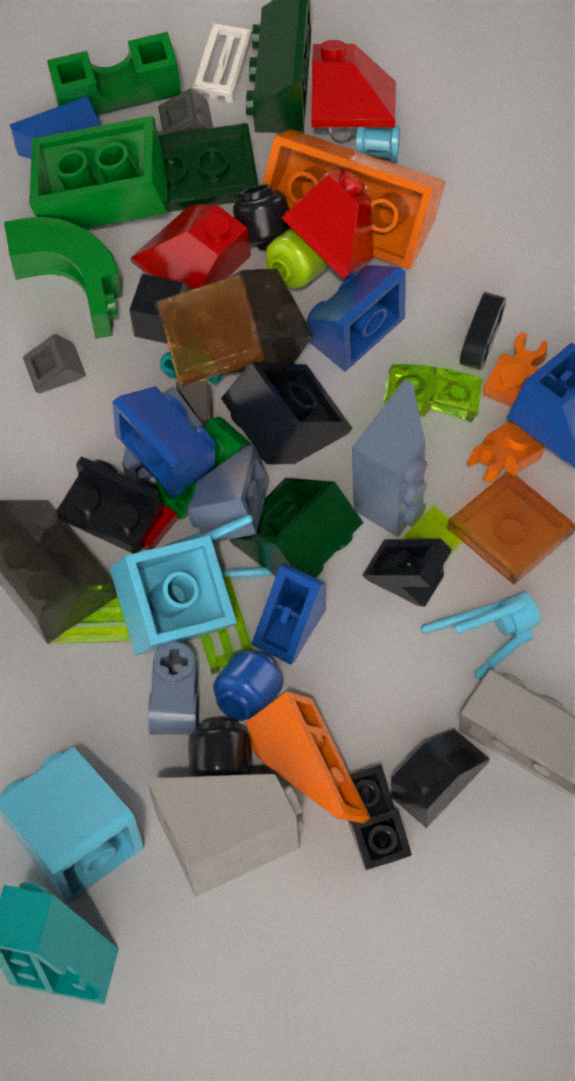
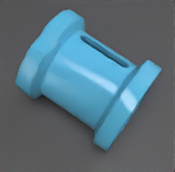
M400 126L392 127V129L357 127L355 151L376 158H388L391 163H398Z

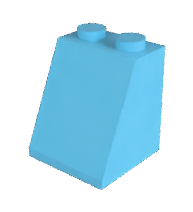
M74 746L65 753L57 752L49 756L41 764L39 771L25 781L24 779H19L12 782L1 793L0 815L65 904L144 849L133 813Z

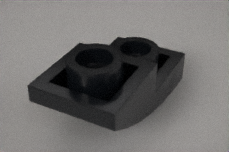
M381 764L349 774L370 816V819L365 823L348 821L365 870L412 856Z

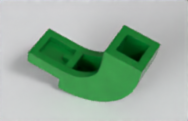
M29 217L5 221L4 226L9 256L15 279L19 280L40 275H59L73 280L84 290L87 296L95 339L112 336L109 319L118 318L114 298L122 297L116 264L104 244L86 229L61 219Z

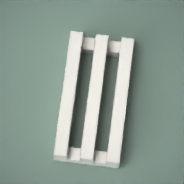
M212 24L192 87L201 96L203 93L209 94V99L217 100L218 96L225 97V102L233 103L252 43V30ZM221 35L227 36L213 82H206ZM236 38H241L227 84L222 85Z

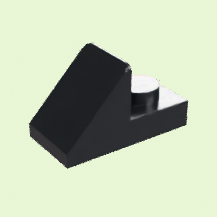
M384 539L362 576L367 581L417 606L425 607L444 577L443 565L452 549L442 539Z

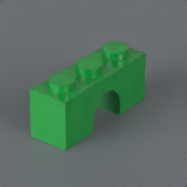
M168 32L129 40L127 57L120 63L109 67L93 65L90 62L87 51L47 60L57 106L87 96L95 113L100 114L179 95L181 88L178 65Z

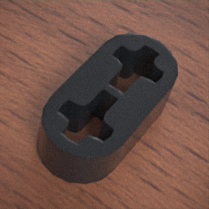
M489 292L483 293L463 344L460 356L461 365L478 370L483 369L504 314L506 297Z

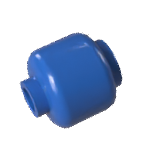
M240 651L234 654L221 670L213 684V689L219 709L234 720L244 721L249 720L272 703L280 693L283 684L281 674L275 662L268 655L260 652Z

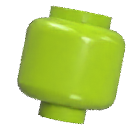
M289 228L268 245L265 253L266 266L270 275L276 282L291 289L305 287L317 278L328 265L292 228Z

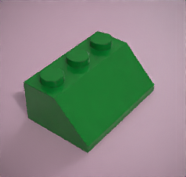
M153 115L32 139L29 205L35 216L65 220L85 229L167 213V175Z

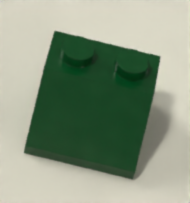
M285 477L265 498L257 533L229 539V541L260 566L268 569L275 577L280 565L285 563L316 578L323 571V565L335 552L345 548L351 542L352 534L364 522L334 481Z

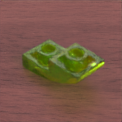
M392 364L388 369L384 404L387 403L406 379L413 384L421 417H425L432 408L472 422L479 413L482 378L451 369L426 365Z

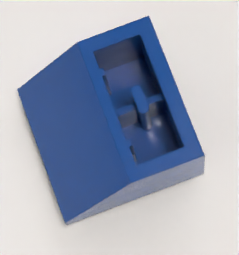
M571 342L525 380L507 418L574 468L575 344Z

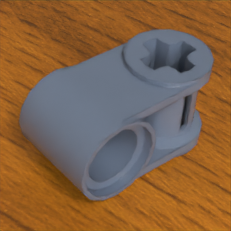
M170 642L164 644L154 655L152 692L149 696L148 706L150 735H191L198 730V671L195 666L193 652L183 643ZM175 664H181L182 667H179L178 674L171 675L169 673L173 671Z

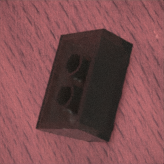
M0 500V585L47 644L118 597L112 577L67 523L58 519L56 509L48 500Z

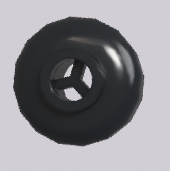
M271 184L253 186L239 193L240 199L233 205L234 218L248 228L249 244H257L258 250H266L275 238L291 228L282 219L289 210L286 195L280 190L273 189Z
M236 721L199 723V730L193 732L188 737L189 772L192 777L248 775L250 773L249 735L245 730L237 728Z

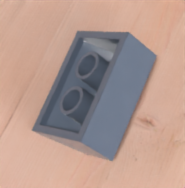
M406 379L352 446L354 510L396 537L401 535L407 525L414 527L426 509V504L423 503L424 492L427 487V483L424 482V472L427 467V461H425V437L414 387Z

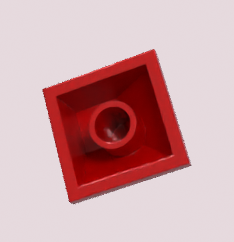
M328 40L322 44H313L311 127H395L396 81L355 44H345L340 40Z
M340 168L325 176L291 207L282 219L330 267L345 279L368 265L374 259L371 198L363 191L365 189L363 182L349 171L344 172Z
M217 204L189 205L131 257V262L147 275L184 282L206 298L251 257L248 228Z

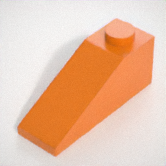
M285 692L245 722L252 738L250 742L252 750L265 765L337 819L365 823L370 819L367 809L312 698Z

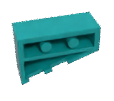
M28 882L20 883L19 888L4 885L0 897V968L9 984L105 1004L119 948L57 897L49 894L47 888Z

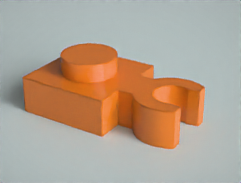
M520 333L515 340L514 357L504 353L501 354L484 385L483 395L512 407L525 380L540 369L536 366L541 365L545 361L548 342L542 341L539 349L536 351H527L524 348L527 342V333Z
M510 421L487 434L483 443L473 449L467 464L470 467L476 463L486 464L488 469L483 479L486 482H491L498 478L503 467L511 475H514L540 460L546 446Z

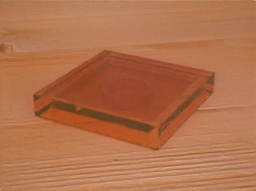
M240 274L157 301L176 376L181 386L247 366L250 362H259L266 359L244 280Z
M507 471L452 516L448 521L447 529L515 585L573 535L575 523L517 475H511Z

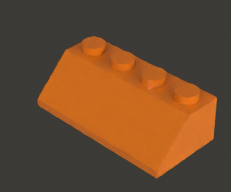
M293 129L275 135L262 184H271L273 189L285 193L290 209L329 173L340 168L344 172L349 171L363 182L365 186L363 191L371 198L373 256L407 269L413 267L435 221L446 181Z

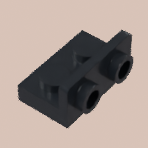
M80 457L76 463L78 477L56 510L58 519L130 553H138L163 512L160 494L156 487L143 478L135 477L131 479L118 473L112 465L103 460L97 459L93 462Z

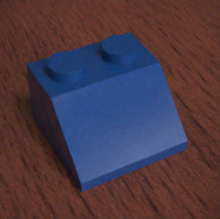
M367 265L357 275L352 274L348 276L340 285L338 292L326 302L321 301L316 304L310 311L307 318L308 342L346 372L405 319L406 272L396 266Z
M154 386L121 395L112 401L115 436L173 499L177 498L215 467L214 449L216 444L205 429L200 426L195 429L185 418V409L173 395L169 394L165 397Z

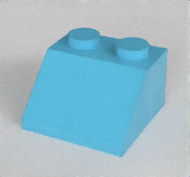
M210 535L126 555L109 568L135 656L157 651L161 646L170 642L185 643L237 624Z

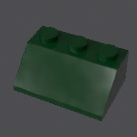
M272 0L262 7L260 24H253L252 48L258 49L257 57H250L249 81L255 82L254 90H247L246 115L254 117L255 132L281 133L293 129L304 133L312 38L310 0Z

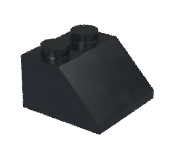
M250 362L221 397V400L231 413L230 416L233 422L244 431L251 443L255 445L260 459L266 464H296L348 435L353 429L307 364Z

